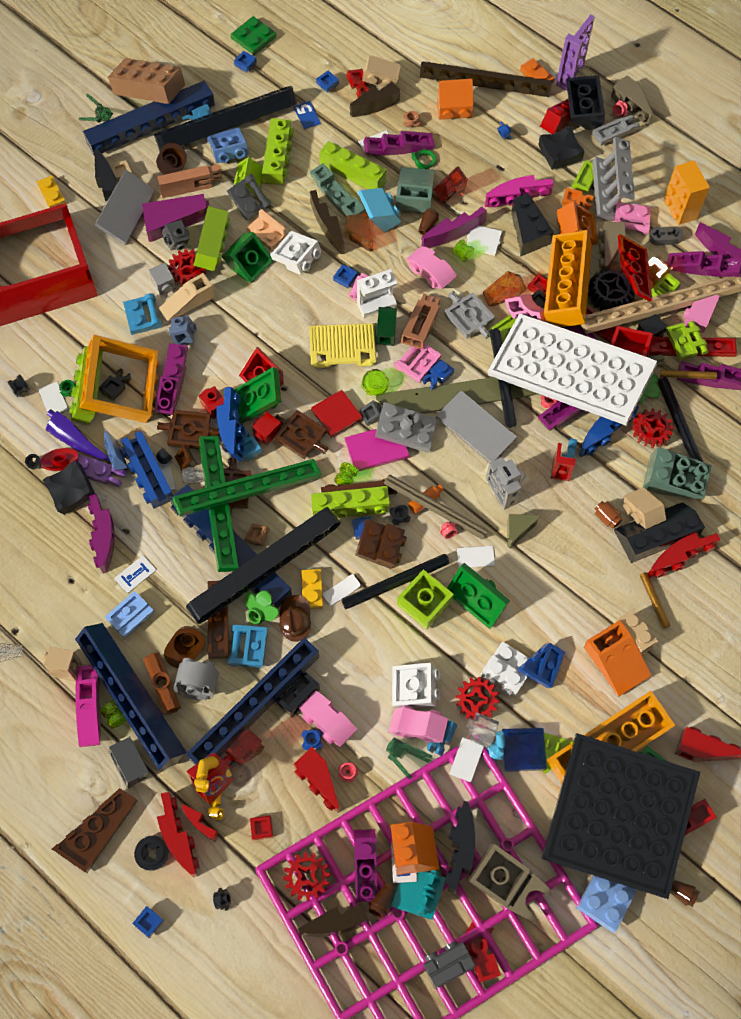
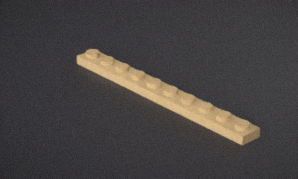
M725 277L652 297L650 302L644 299L586 315L585 324L580 326L586 334L651 317L655 314L658 315L691 306L695 301L714 295L723 297L741 292V277Z

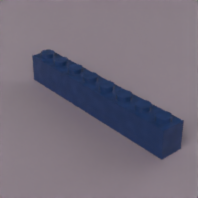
M205 80L180 90L169 104L153 101L84 130L83 134L86 143L94 156L95 150H99L103 154L108 150L178 122L185 115H193L191 110L208 104L209 108L215 106L214 95Z
M187 484L173 496L194 490ZM172 496V497L170 498V501H171V504H172L171 509H172V511L178 516L179 514H178V512H177V510H176V508H175V506H174V503H173V501H172V500H173V496ZM209 509L182 516L184 523L189 528L193 527L197 531L196 535L202 541L206 540L210 544L209 548L215 554ZM233 531L238 567H240L257 554ZM273 573L250 589L254 594L267 590L272 596V606L276 608L292 595L291 588L276 573Z
M103 623L84 627L75 638L76 642L159 771L176 765L187 752Z
M304 637L186 753L188 759L196 765L201 759L206 758L212 753L220 757L319 658V650Z

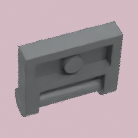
M253 173L227 190V193L245 220H248L257 214L259 210L272 203L269 198H266L254 180L255 176ZM249 183L261 201L260 205L256 203L245 184Z

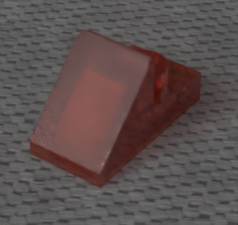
M457 166L433 191L440 201L445 204L456 192L464 194L468 178L461 168Z
M246 729L225 753L238 765L242 766L259 755L265 747L261 744V739L249 729Z

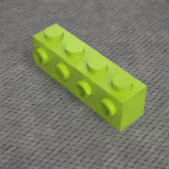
M271 118L262 169L263 184L283 185L284 178L287 179L288 177L286 165L290 164V154L288 152L292 151V141L290 139L294 138V127H291V120Z
M327 141L319 152L320 165L324 163L332 172L366 189L382 188L386 183L387 169L340 147L336 143Z
M208 206L194 266L215 271L216 264L220 265L222 255L219 252L223 253L225 243L222 241L226 240L228 231L225 229L228 230L230 219H227L228 211Z
M85 346L81 354L78 353L76 358V364H78V370H75L74 373L76 386H73L71 393L74 401L71 402L69 413L72 414L71 421L90 424L95 416V411L80 408L88 346ZM100 350L98 354L95 384L93 391V399L96 400L98 394L101 363L103 356V351Z
M387 486L311 494L313 516L326 507H329L337 518L389 513L390 502Z

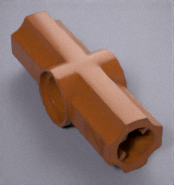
M160 653L147 655L143 661L164 714L177 712L181 709V705ZM167 680L165 686H157L159 681Z

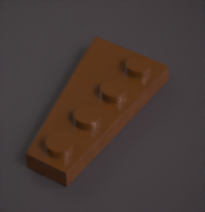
M119 788L92 815L85 818L83 823L74 831L72 830L67 834L64 840L56 844L52 850L85 873H88L138 800Z

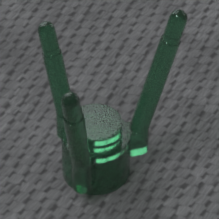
M86 94L97 105L95 109L96 117H79V120L96 121L98 123L101 120H110L113 112L92 96Z
M393 738L386 748V751L389 753L388 759L393 761L408 779H411L412 776L398 761V757L402 759L406 753H409L427 763H430L432 761L430 759L433 757L431 754L408 745L397 738Z

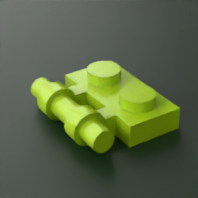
M690 321L687 324L689 328H686L684 322L666 328V333L679 361L697 356V349L700 350L702 355L709 352L706 347L707 342L705 339H702L701 330L694 321Z

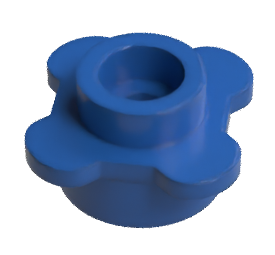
M501 121V126L497 128L500 136L504 140L507 137L511 139V128L508 124L504 125Z
M319 729L304 730L302 732V737L304 738L302 747L304 750L307 751L311 747L316 750L322 748L323 744L320 739L322 732Z

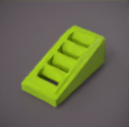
M667 273L651 289L652 297L659 296L656 292L662 295L677 291L681 283L671 274Z

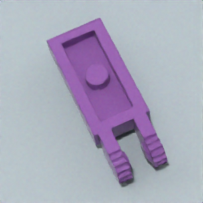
M81 454L78 455L79 459L77 462L82 465L88 479L106 485L121 486L122 482L111 477V475L115 474L125 477L127 474L125 470H114L110 464Z

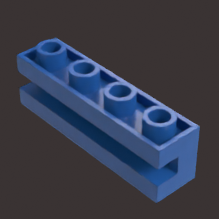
M142 431L135 433L136 438L130 441L128 437L121 439L123 447L120 450L124 458H129L130 462L127 464L131 472H136L138 476L135 480L139 489L143 487L145 491L143 497L146 503H151L153 509L170 502L173 494Z

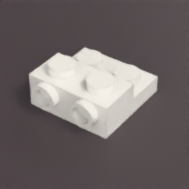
M290 231L270 255L272 260L285 264L288 270L301 275L304 271L310 269L311 262L314 259L320 257L321 248L317 240Z
M502 641L484 667L481 676L484 681L489 679L490 685L495 684L501 688V692L505 695L516 697L528 678L520 673L518 668L529 658Z
M432 663L393 666L392 706L395 708L403 707L404 705L415 706L416 708L436 707V701L440 700L439 689H436V681L440 680L439 670Z

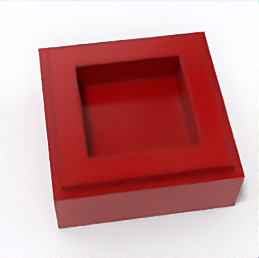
M271 815L250 818L252 841L273 838Z

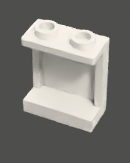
M391 269L357 280V305L363 318L377 314L379 307H397L393 296V287L397 286V281Z

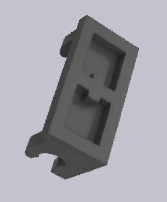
M130 737L109 747V755L127 789L146 779L149 771Z

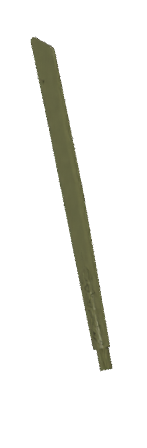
M662 355L648 357L656 360L657 366L665 365V358ZM494 377L438 385L433 390L430 389L431 387H423L376 395V400L382 405L385 402L421 414L441 411L460 391L464 392L477 404L501 401L498 379ZM510 383L512 399L538 394Z

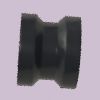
M20 374L17 375L16 379L7 381L16 397H19L22 392L30 390Z

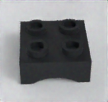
M571 126L554 134L540 135L538 145L552 170L583 160L585 151L577 142Z
M75 460L69 463L64 470L43 479L53 498L56 510L63 515L90 500L89 496L95 494L82 465Z

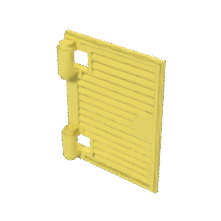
M374 323L309 326L311 365H314V368H328L334 364L356 363L357 366H372L376 363ZM360 353H369L370 359H361ZM317 355H326V361H317Z

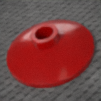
M59 448L46 453L41 458L40 463L46 470L61 471L74 460L78 461L79 456L74 449Z

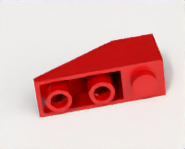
M568 99L547 109L540 125L542 129L550 134L561 131L571 121Z
M686 727L682 731L674 753L692 762L741 759L740 746L724 743L719 737L714 735H705L701 733L700 729L695 727Z
M311 747L294 763V768L296 769L294 773L301 781L305 779L310 784L308 788L314 795L318 796L320 794L324 799L323 804L330 811L334 809L338 813L340 808L327 763Z

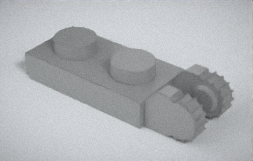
M631 115L593 130L592 134L602 146L612 142L614 137L621 138L640 129V124H632L635 118Z

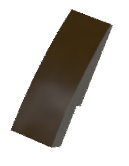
M392 82L380 90L374 86L350 103V116L369 115L391 107L400 101V89Z
M361 904L343 914H340L338 908L335 907L297 929L301 936H332L358 929L368 924L369 919Z

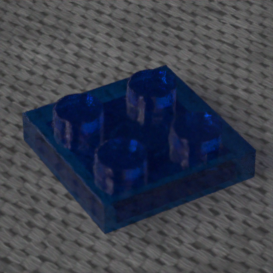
M543 728L502 729L505 738L504 772L547 770Z

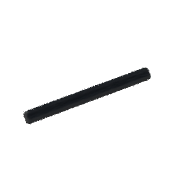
M498 328L491 329L489 332L494 359L502 346L501 333ZM498 379L505 424L508 428H512L517 425L510 383Z
M660 378L658 385L689 457L704 462L668 378Z
M442 554L342 598V605L345 609H348L414 580L423 569L429 573L449 564V558L446 554Z

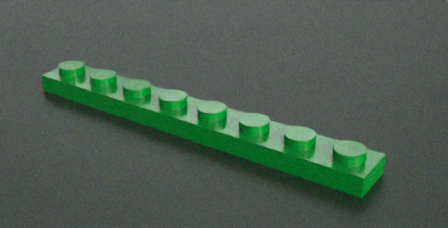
M200 436L199 446L205 488L225 483L219 436ZM228 503L209 508L218 572H233L239 568Z
M311 459L173 496L172 501L179 516H184L320 478L322 473L315 460Z

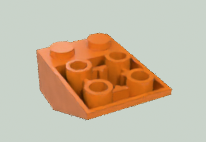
M621 620L588 639L584 645V649L618 697L652 676L633 637Z

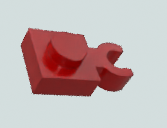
M363 69L347 71L346 77L351 88L357 89L356 95L358 98L362 95V92L366 93L369 91L367 87L368 82L362 81Z
M485 939L481 940L483 944L481 950L475 948L474 942L470 943L471 951L478 957L472 961L475 965L474 969L479 983L501 976L494 953L487 955L488 943Z

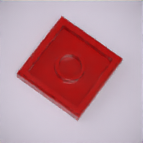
M343 390L311 407V411L321 425L327 429V433L331 438L362 420V416Z

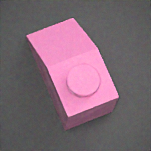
M714 295L693 302L691 309L687 308L683 318L686 319L685 326L688 327L687 324L690 321H694L696 326H699L701 333H704L720 296Z

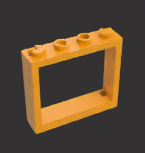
M93 334L88 345L80 408L146 423L152 417L155 410L152 403L156 397L154 385H156L158 380L156 369H158L160 363L159 359H157L158 351ZM99 350L147 362L142 410L93 399Z

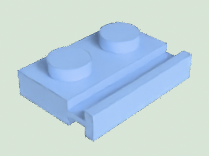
M134 591L108 613L105 619L125 639L155 612Z

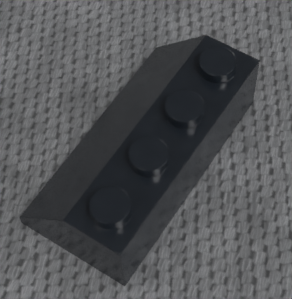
M681 502L666 508V520L648 529L633 521L615 528L614 532L630 562L633 563L666 550L680 539L695 532L700 536L705 526L696 510Z

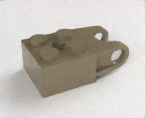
M496 844L489 845L467 879L468 882L503 907L532 922H535L536 917L526 907V896L534 890L543 892L548 896H551L553 893L528 867ZM501 869L502 879L495 880V871Z

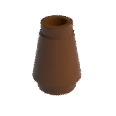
M427 209L423 212L418 230L421 235H425L439 221V213L433 209Z
M673 880L670 894L685 906L693 907L700 891L696 890L695 886Z
M385 884L369 903L368 911L373 916L384 919L389 914L396 889L389 884Z

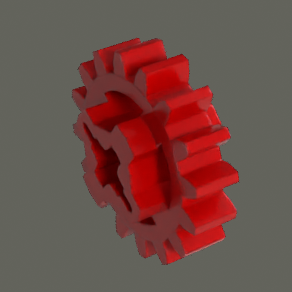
M185 249L183 253L179 250L178 255L173 254V259H169L168 269L174 277V281L178 282L180 280L181 285L202 273L206 274V269L194 266L196 257L194 249L190 252Z
M654 408L650 412L644 409L643 413L639 412L637 417L634 418L631 428L635 431L633 437H639L637 442L643 441L645 447L647 444H650L651 448H654L655 444L661 447L663 443L666 444L673 434L674 426L670 425L672 419L667 420L668 414L661 415V410L656 413Z
M471 677L470 683L463 681L464 688L458 687L461 694L455 695L456 698L460 699L456 706H462L460 713H467L466 719H470L473 716V721H478L479 717L482 721H485L486 715L493 717L492 710L498 711L495 704L501 702L496 699L500 692H494L496 685H489V679L483 682L482 677H478L477 681L474 677ZM471 687H473V691L469 694H466ZM485 688L489 691L490 697L484 692ZM479 696L482 699H486V701L477 702L474 699H470V697ZM466 701L471 705V710L467 707ZM486 704H490L485 711L481 712Z
M304 852L303 858H300L297 854L295 855V862L292 860L288 861L291 867L284 868L288 876H284L283 880L289 881L285 888L286 890L292 888L293 890L290 895L293 897L297 893L299 901L302 900L303 896L306 897L307 902H310V896H314L317 900V893L325 894L323 886H329L330 884L325 880L331 877L330 873L325 872L329 868L328 864L321 865L323 858L321 857L316 860L315 853L308 857L307 852ZM306 862L311 863L310 866H305V867H302V866L300 865V864L306 863ZM319 869L322 875L321 882L316 879V873ZM294 871L298 875V880L295 882V885L293 884L292 880ZM301 872L305 874L310 872L312 881H303L304 878ZM305 887H312L314 889L308 892L301 891Z

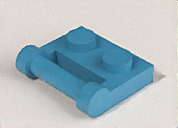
M148 293L144 297L123 301L131 335L162 327V322L158 317L155 306L156 298L153 293ZM143 305H148L151 322L146 321Z
M232 625L233 639L227 665L263 668L268 628ZM244 633L246 634L243 658H238L241 634Z

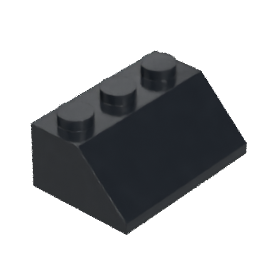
M599 75L566 78L571 120L586 130L603 126L605 110Z

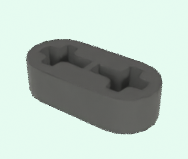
M676 226L656 227L651 230L649 241L653 245L678 244L682 239L683 231Z

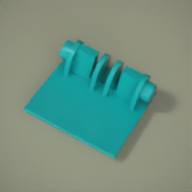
M431 870L430 873L426 871L417 872V882L398 884L391 907L433 920L446 878L439 876V872Z

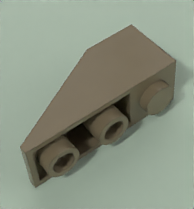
M626 75L614 85L611 98L616 102L619 100L626 102L628 111L648 126L653 114L640 85Z
M604 221L603 227L599 229L598 238L601 239L599 254H602V258L599 260V268H602L604 271L610 268L619 253L618 235L621 234L626 237L625 222Z

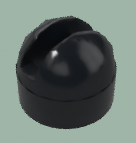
M163 447L156 456L161 464H167L173 459Z
M29 454L25 458V464L29 469L35 470L40 467L41 459L36 454ZM33 458H36V463L33 467Z

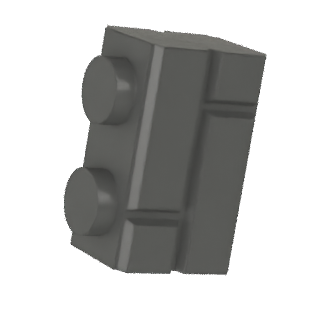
M455 940L444 946L445 952L438 955L437 951L425 957L427 962L422 965L434 989L475 968L463 942L457 944Z

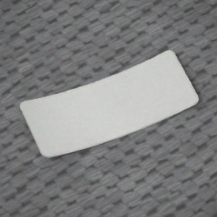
M351 574L334 587L322 593L329 605H333L361 585L355 576Z

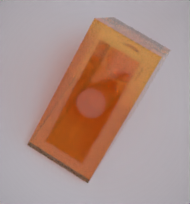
M367 212L347 215L346 223H343L344 232L345 234L348 233L349 240L372 252L373 238Z
M653 257L649 262L651 289L673 269V266L661 257Z
M507 271L482 293L488 306L492 307L505 303L507 298L521 295L527 288L519 274Z

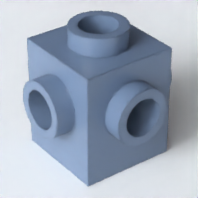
M189 315L172 318L169 333L174 343L179 345L192 344L194 342V335L197 332L195 322H192Z

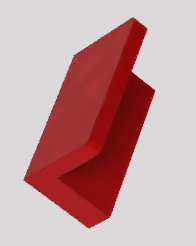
M558 443L553 457L550 479L569 481L576 459L560 456L562 443Z

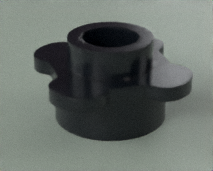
M399 505L390 509L389 513L393 517L392 523L394 525L410 521L411 517L408 515L407 506Z
M218 888V891L213 894V903L217 910H229L231 897L226 889Z

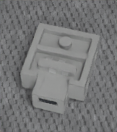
M501 457L489 463L486 481L505 510L518 503L522 489L519 484L521 473L512 459L505 462L504 458Z

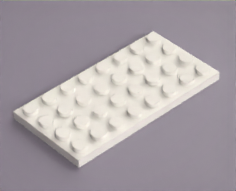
M519 313L491 364L488 375L627 426L657 366V361Z

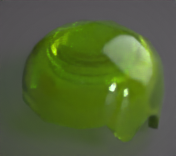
M379 369L369 370L362 377L361 389L367 395L377 397L383 395L389 388L387 375Z

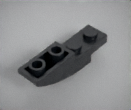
M467 801L463 802L462 807L458 806L455 819H458L457 826H452L449 839L452 840V847L459 849H454L451 860L452 863H455L453 871L448 870L445 884H449L448 891L452 893L457 892L461 874H471L474 860L475 828L472 812Z

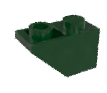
M389 306L379 307L376 333L377 345L394 346L397 308Z

